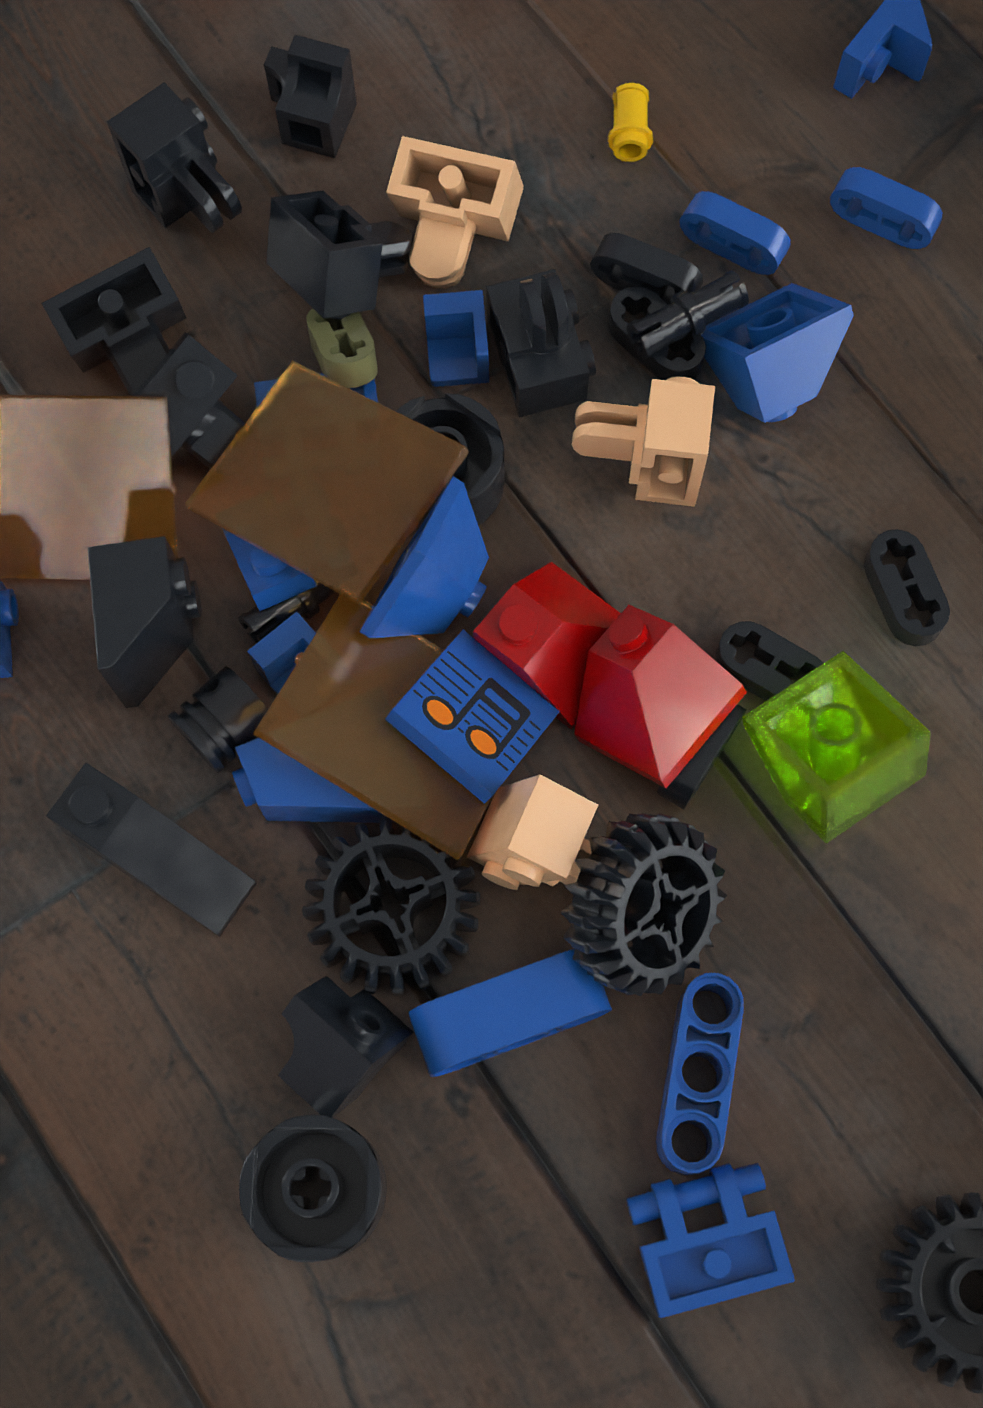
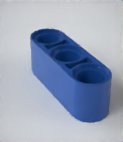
M571 949L426 1002L410 1010L408 1015L430 1077H437L565 1031L609 1013L613 1009L604 986L597 983L594 977L587 974V970L572 960L575 949Z
M705 973L696 977L681 994L676 1009L656 1136V1151L661 1162L670 1171L680 1175H695L711 1168L720 1159L724 1148L744 1012V1000L739 986L730 977L720 973ZM701 991H711L718 994L726 1005L725 1020L719 1024L703 1022L696 1016L693 1009L694 995ZM702 1057L714 1066L717 1081L711 1091L697 1092L685 1083L682 1076V1067L686 1059ZM692 1124L703 1132L707 1148L704 1156L698 1162L684 1161L675 1154L671 1137L678 1125Z

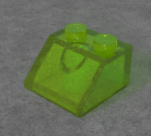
M844 651L743 716V725L784 801L826 844L926 776L931 731Z

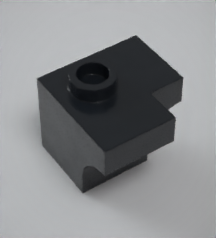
M294 35L288 51L271 46L264 63L271 101L277 103L275 112L282 144L335 158L357 105L350 49Z
M326 975L295 994L282 1012L293 1032L294 1049L291 1058L278 1076L320 1115L333 1118L360 1096L374 1076L400 1051L414 1032L376 997L367 993L365 989L350 997Z

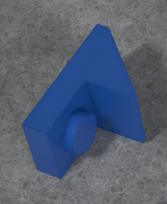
M885 0L843 51L833 86L834 89L852 99L866 80L875 83L885 70L887 64L915 81L922 79L932 51V41L921 0Z

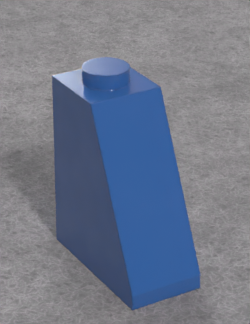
M380 689L235 747L242 768L232 771V775L246 807L257 803L267 821L380 823L381 818L389 817L392 823H406L408 819H414L420 824L432 819L429 803L397 729L385 720L390 712Z

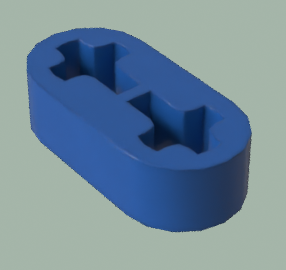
M852 167L845 170L830 196V205L844 220L910 249L927 247L943 218L940 206L932 198L862 167Z
M709 191L696 193L679 220L682 231L691 241L757 274H773L791 247L790 238L780 225L721 195Z

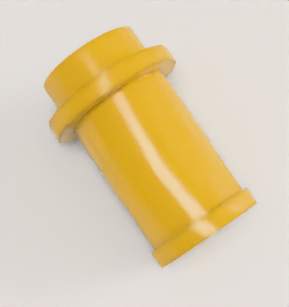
M625 83L618 86L616 92H613L614 128L608 134V145L615 157L625 162L641 160L646 156L647 150L653 144V134L648 128L649 92L641 84Z

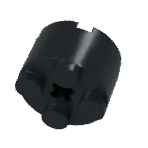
M445 393V398L425 400V396L412 399L402 405L390 417L382 432L380 460L388 501L400 519L418 530L450 479L454 476L464 482L478 526L487 520L501 500L505 483L504 444L494 416L483 405L467 396Z
M323 1115L296 1116L274 1127L254 1146L247 1156L242 1167L239 1182V1199L242 1214L254 1234L278 1256L297 1262L332 1260L358 1248L367 1241L377 1227L384 1211L387 1195L385 1170L372 1144L349 1125L335 1118ZM320 1169V1178L331 1182L330 1196L320 1197L318 1208L311 1210V1200L299 1195L300 1182L306 1183L311 1181L313 1170Z

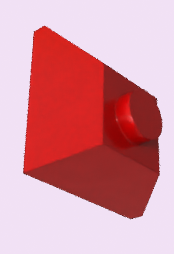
M550 562L514 583L474 629L473 637L560 712L555 718L572 730L576 725L588 651L621 613L553 562Z
M628 605L588 651L574 735L579 742L667 788L745 696L747 691L742 683L674 624L632 605Z

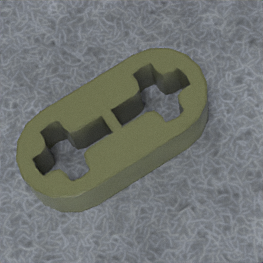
M314 309L310 310L306 318L311 348L325 379L331 385L339 388L360 387L372 381L378 373L374 340L360 312L350 313L349 316L342 319L322 318Z

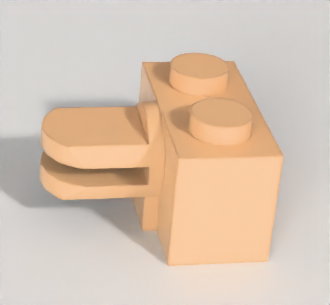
M402 136L386 193L400 217L419 221L410 250L409 261L416 275L424 284L434 289H446L457 285L464 275L475 234L509 241L524 188L515 161Z
M672 377L667 380L652 379L648 405L638 404V407L593 401L584 402L576 409L574 422L577 428L573 432L572 447L582 456L631 461L629 484H637L635 500L695 507L709 451L715 386L699 384L697 381L687 377Z
M536 775L499 787L495 792L467 858L484 866L481 874L485 878L512 890H517L520 884L539 887L541 882L550 886H554L559 882L566 885L575 883L580 873L575 859L588 858L591 854L590 841L585 839V835L598 804L542 775Z

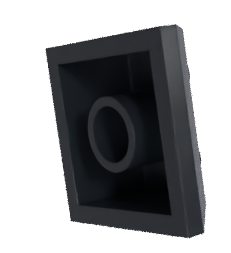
M165 536L87 547L98 670L126 708L139 707L193 642L192 618L202 616L196 580L190 581L185 557H175Z

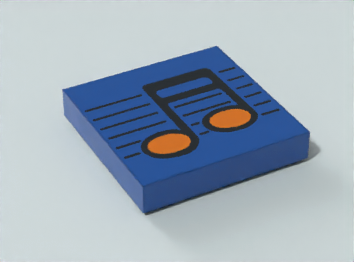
M463 629L396 704L385 720L485 804L495 794L560 711Z

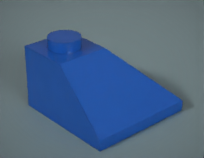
M791 283L748 304L742 309H738L706 325V329L701 335L706 346L704 358L737 409L764 423L784 420L797 411V406L817 397L854 315L851 304Z
M452 476L397 560L359 631L360 633L369 638L439 634L446 631L458 613L468 618L474 611L487 588L485 584L478 580L489 556L464 482Z

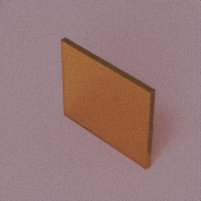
M292 361L248 421L237 431L235 438L186 501L185 505L194 513L360 605L409 535L418 528L422 517L469 452L466 446Z
M0 395V578L90 579L87 547L161 536L166 537L175 557L178 558L174 505L177 487L173 484L167 397Z
M344 588L305 652H300L296 655L295 668L253 734L458 860L463 855L491 798L484 804L385 720L390 711L444 650L421 635L369 638L360 633L359 631L373 605Z

